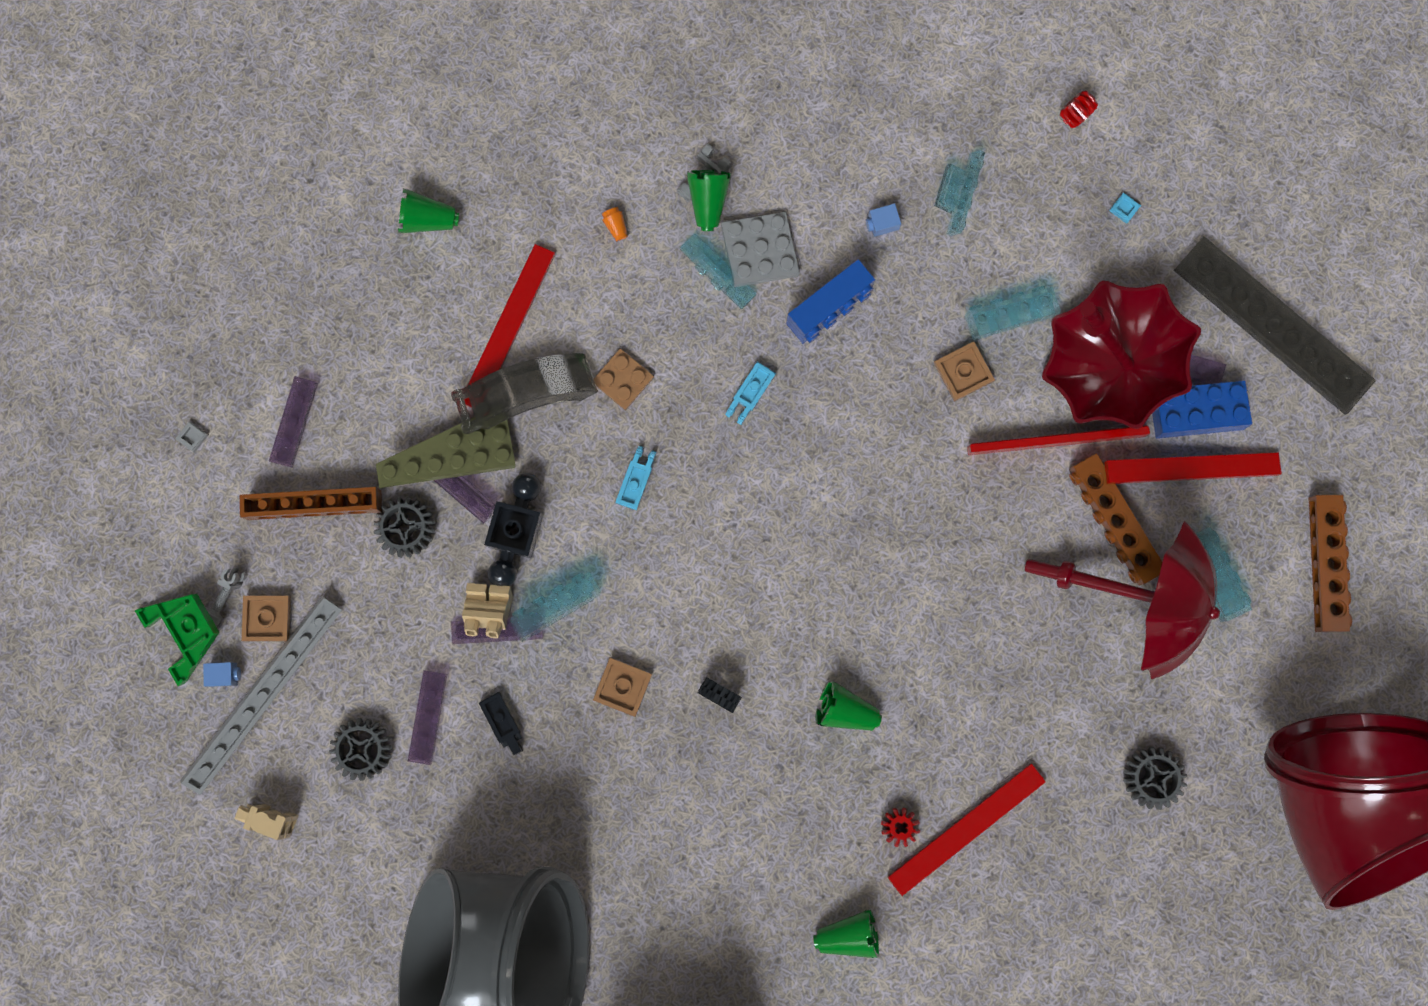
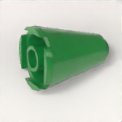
M714 170L687 171L696 225L701 227V231H714V227H718L731 180V173L721 171V175H718V172H714Z
M403 188V193L407 194V196L401 199L399 224L403 223V229L398 228V233L453 230V226H458L459 213L455 212L454 207Z
M836 682L827 683L819 699L823 700L821 710L816 709L815 721L817 725L873 731L875 727L878 728L880 726L882 715H880L878 708Z
M865 910L817 929V934L813 935L815 949H819L820 953L878 958V933L875 932L874 925L871 924L875 923L873 912Z

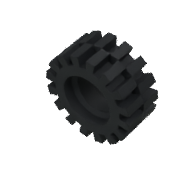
M707 677L697 692L731 713L735 711L742 698Z

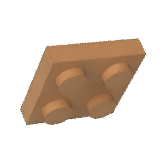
M974 341L934 361V365L954 402L995 381Z
M620 348L591 382L626 411L654 379V376Z
M243 596L241 641H288L290 635L291 596Z
M609 658L593 701L636 717L652 674Z

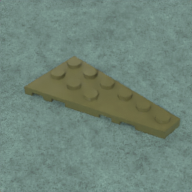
M504 403L376 463L379 488L515 468L516 464Z

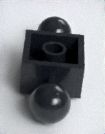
M521 473L513 480L512 491L516 497L514 505L496 501L484 544L488 548L501 551L499 560L493 562L488 569V579L492 585L511 586L515 582L517 571L512 564L514 555L532 558L543 515L540 512L527 509L529 501L534 500L541 490L539 479L531 473ZM517 525L519 531L512 535L509 529Z

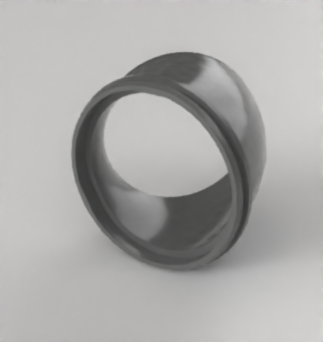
M547 866L536 867L526 875L470 872L443 868L433 870L420 887L408 920L399 968L398 1006H582L589 965V927L584 900L576 882L565 872Z

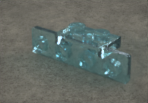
M982 150L969 154L965 170L953 164L946 165L934 206L952 214L946 232L949 236L961 234L966 226L965 220L968 210L972 205L971 200L974 190L978 185L979 172L984 164L985 152Z
M693 234L680 247V250L695 264L696 270L701 275H706L711 280L710 282L718 291L721 290L740 309H743L756 296V292L749 285L734 287L730 267L697 234Z

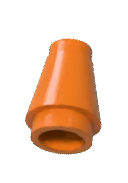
M618 207L602 213V221L616 242L628 237L623 213L619 211Z

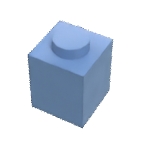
M895 203L870 210L868 218L865 219L869 232H873L874 237L897 231L901 226Z
M237 663L203 664L204 687L237 686V681L241 679V669L237 667Z

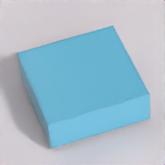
M1123 192L1109 211L1127 224L1141 205Z

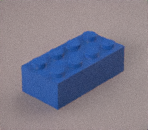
M859 259L788 313L786 325L802 344L806 341L809 343L813 342L819 337V332L824 327L828 330L837 322L838 316L841 314L846 316L854 309L853 306L856 302L860 301L862 303L872 295L870 292L874 289V277Z
M1245 381L1192 386V389L1187 394L1165 402L1152 413L1156 439L1240 431L1252 425Z

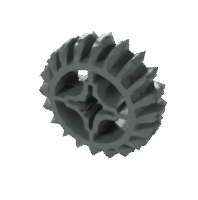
M398 497L397 505L393 500H390V508L383 505L382 510L385 513L376 514L377 517L381 518V521H374V525L380 527V529L374 530V534L381 535L376 539L377 543L384 542L381 548L383 550L389 549L390 555H394L397 551L399 558L403 557L404 551L409 558L412 557L411 550L419 555L420 550L418 547L421 546L423 549H427V545L423 542L425 540L432 542L433 540L427 536L428 533H435L434 529L429 528V526L435 524V521L427 520L433 515L432 512H425L427 506L425 504L420 506V501L417 499L412 503V498L407 497L404 503L403 499ZM405 509L415 511L421 521H410ZM396 512H399L396 522L387 527L390 518ZM403 522L412 525L409 526V529H406V532L399 529L400 525L403 526ZM421 528L418 538L411 543L412 533ZM388 534H400L404 545L393 543Z
M358 718L356 724L353 720H349L348 727L341 725L340 729L343 733H334L338 741H330V744L335 745L336 748L329 750V753H336V757L332 758L331 762H339L335 767L336 771L344 768L342 772L343 777L350 773V780H355L358 775L359 780L364 781L366 775L369 779L374 778L373 771L376 774L382 773L379 765L381 767L388 766L383 758L390 759L392 755L385 753V751L391 750L393 747L392 745L385 746V742L391 740L390 736L382 737L387 731L385 728L377 731L380 723L376 722L371 727V719H366L365 723H363L362 718ZM363 730L372 736L362 741L355 737L353 732ZM346 739H348L347 742L350 745V752L346 755L345 758L344 744ZM375 742H377L378 753L376 759L374 760V757L371 754V748L375 744ZM357 745H365L364 754H356ZM359 758L363 762H367L369 766L359 769L349 763Z
M1149 747L1148 753L1145 749H1140L1141 757L1138 754H1133L1132 757L1136 762L1127 761V765L1132 767V769L1124 770V773L1129 774L1130 778L1123 779L1124 783H1131V786H1128L1126 791H1135L1131 795V799L1137 800L1139 798L1138 805L1143 806L1146 804L1148 809H1152L1155 805L1157 810H1161L1163 805L1167 808L1171 807L1170 800L1177 803L1178 798L1175 795H1184V792L1180 790V786L1187 787V783L1181 782V778H1186L1187 774L1180 773L1185 766L1183 764L1176 765L1180 758L1177 756L1172 758V752L1166 751L1164 753V748L1158 747L1157 750L1154 747ZM1159 759L1166 763L1169 768L1159 770L1151 760ZM1145 764V776L1139 780L1140 770ZM1154 774H1161V776L1157 778V782H1149L1154 778ZM1172 777L1171 786L1169 790L1165 792L1167 790L1166 781L1167 779ZM1152 786L1155 792H1158L1159 797L1148 796L1142 788Z

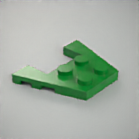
M197 593L135 610L144 628H148L162 619L184 656L168 668L177 686H181L188 681L219 634V630Z

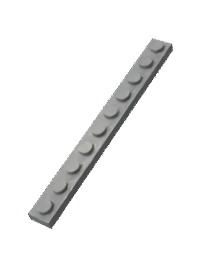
M321 596L180 780L182 785L200 795L340 614L342 609Z

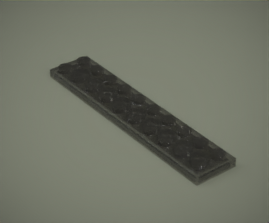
M1205 236L1200 239L1173 270L1344 415L1352 410L1376 382L1371 375Z

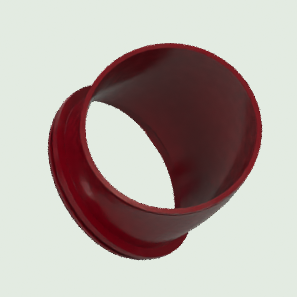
M1382 713L1333 714L1289 724L1271 736L1266 746L1264 764L1267 771L1277 779L1282 808L1290 835L1307 875L1326 909H1342L1368 901L1428 872V720Z

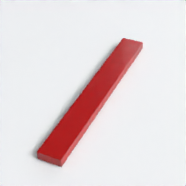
M534 245L460 400L461 404L479 412L482 411L555 257V252L539 245Z
M1146 425L1139 429L1126 427L972 443L967 447V454L978 455L1142 438L1150 434V429Z
M1279 452L1107 460L1104 462L1107 484L1266 477L1282 474Z
M1030 763L887 878L901 896L905 895L1046 781Z

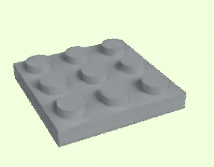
M786 212L721 222L734 287L799 276L800 273Z

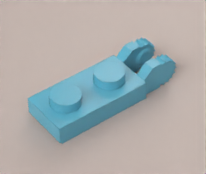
M757 361L734 396V401L725 415L730 418L738 404H741L746 408L738 417L737 423L742 425L750 411H753L776 373Z
M638 446L633 461H630L615 502L616 504L637 511L652 471L651 467L657 453L656 451L652 450L649 453L645 466L638 463L643 454V447Z

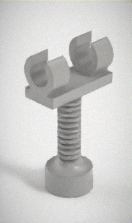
M707 144L697 155V160L704 164L701 170H714V172H718V175H721V171L729 169L731 161L724 157L718 166L714 164L709 158L715 152L713 151L715 148ZM682 183L677 192L686 201L690 202L689 185Z
M239 568L226 569L222 572L221 579L218 580L217 584L221 585L223 589L212 609H206L216 626L219 625L222 619L220 611L231 590L241 588L242 584L240 583L246 580V571L242 573L240 579H238L239 574L236 573Z

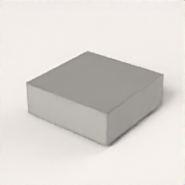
M189 421L176 437V440L195 453L208 434Z

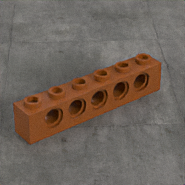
M1097 453L1070 468L1071 474H1069L1072 483L1075 486L1079 485L1083 492L1081 493L1083 501L1086 505H1091L1094 510L1092 515L1099 525H1103L1106 530L1104 535L1110 544H1114L1118 550L1116 552L1117 558L1122 564L1125 563L1130 570L1128 571V576L1131 581L1138 583L1140 586L1158 577L1162 561L1116 484H1107L1105 466ZM1088 477L1096 479V487H1091L1088 484ZM1100 496H1105L1108 499L1107 507L1100 504ZM1112 515H1115L1120 519V525L1118 527L1112 524ZM1124 535L1131 537L1132 543L1130 546L1124 544ZM1136 554L1143 557L1144 562L1142 566L1135 562Z
M377 487L239 495L240 517L246 520L382 513V490Z
M1315 495L1308 498L1315 632H1350V627L1352 626V616L1349 614L1351 593L1348 591L1350 571L1347 568L1349 549L1346 546L1345 538L1348 533V527L1344 518L1347 505L1343 495ZM1326 514L1332 517L1331 524L1326 521ZM1328 536L1333 540L1332 547L1327 544ZM1329 558L1334 562L1333 569L1328 566ZM1330 581L1335 584L1334 592L1329 589ZM1331 604L1336 606L1337 611L1335 615L1330 611Z

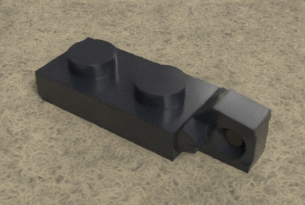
M497 692L479 702L498 742L502 744L503 748L509 746L513 755L521 753L523 749L518 742L522 738L521 732L501 693Z

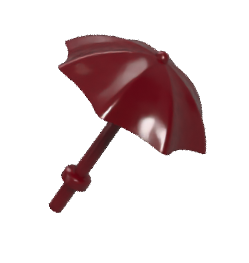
M1103 280L1096 285L1092 293L1082 303L1065 313L1056 315L1052 319L1053 347L1049 361L1042 372V378L1064 396L1070 406L1075 422L1086 423L1094 420H1109L1123 423L1133 429H1139L1158 407L1175 397L1187 394L1192 389L1190 359L1194 345L1201 335V328L1185 318L1177 310L1164 284L1133 288L1119 286Z
M1186 521L1183 522L1173 545L1164 554L1155 591L1076 571V565L1066 560L1063 561L1061 566L1028 558L1025 564V572L1057 580L1058 588L1069 589L1072 584L1151 603L1145 621L1146 638L1141 671L1149 670L1151 680L1161 677L1183 664L1200 645L1212 620L1220 616V610L1216 607L1217 577L1212 559L1199 537Z

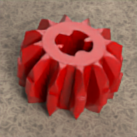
M1087 90L1082 91L1064 106L1060 116L1066 125L1070 128H1076L1097 109L1098 103L1095 97Z
M902 807L899 815L897 808H893V817L888 812L885 813V816L890 819L889 822L881 821V825L888 826V828L881 830V834H889L886 841L890 843L894 839L895 847L900 845V840L907 847V838L913 842L916 841L915 837L911 834L912 832L920 833L919 829L913 828V826L918 825L920 822L919 820L911 821L915 815L914 812H910L906 816L907 809ZM897 822L901 824L905 822L906 825L903 827L906 829L904 832L898 831L896 833L895 829L897 827L895 825Z

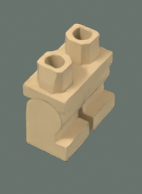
M467 583V595L462 612L465 634L467 636H477L479 628H486V636L499 638L501 630H506L513 600L510 586L490 585L488 590L487 584Z
M247 804V806H239L235 819L245 823L243 829L248 831L254 830L275 840H281L291 837L299 815L291 812L281 814L277 810H269L271 806L266 804Z

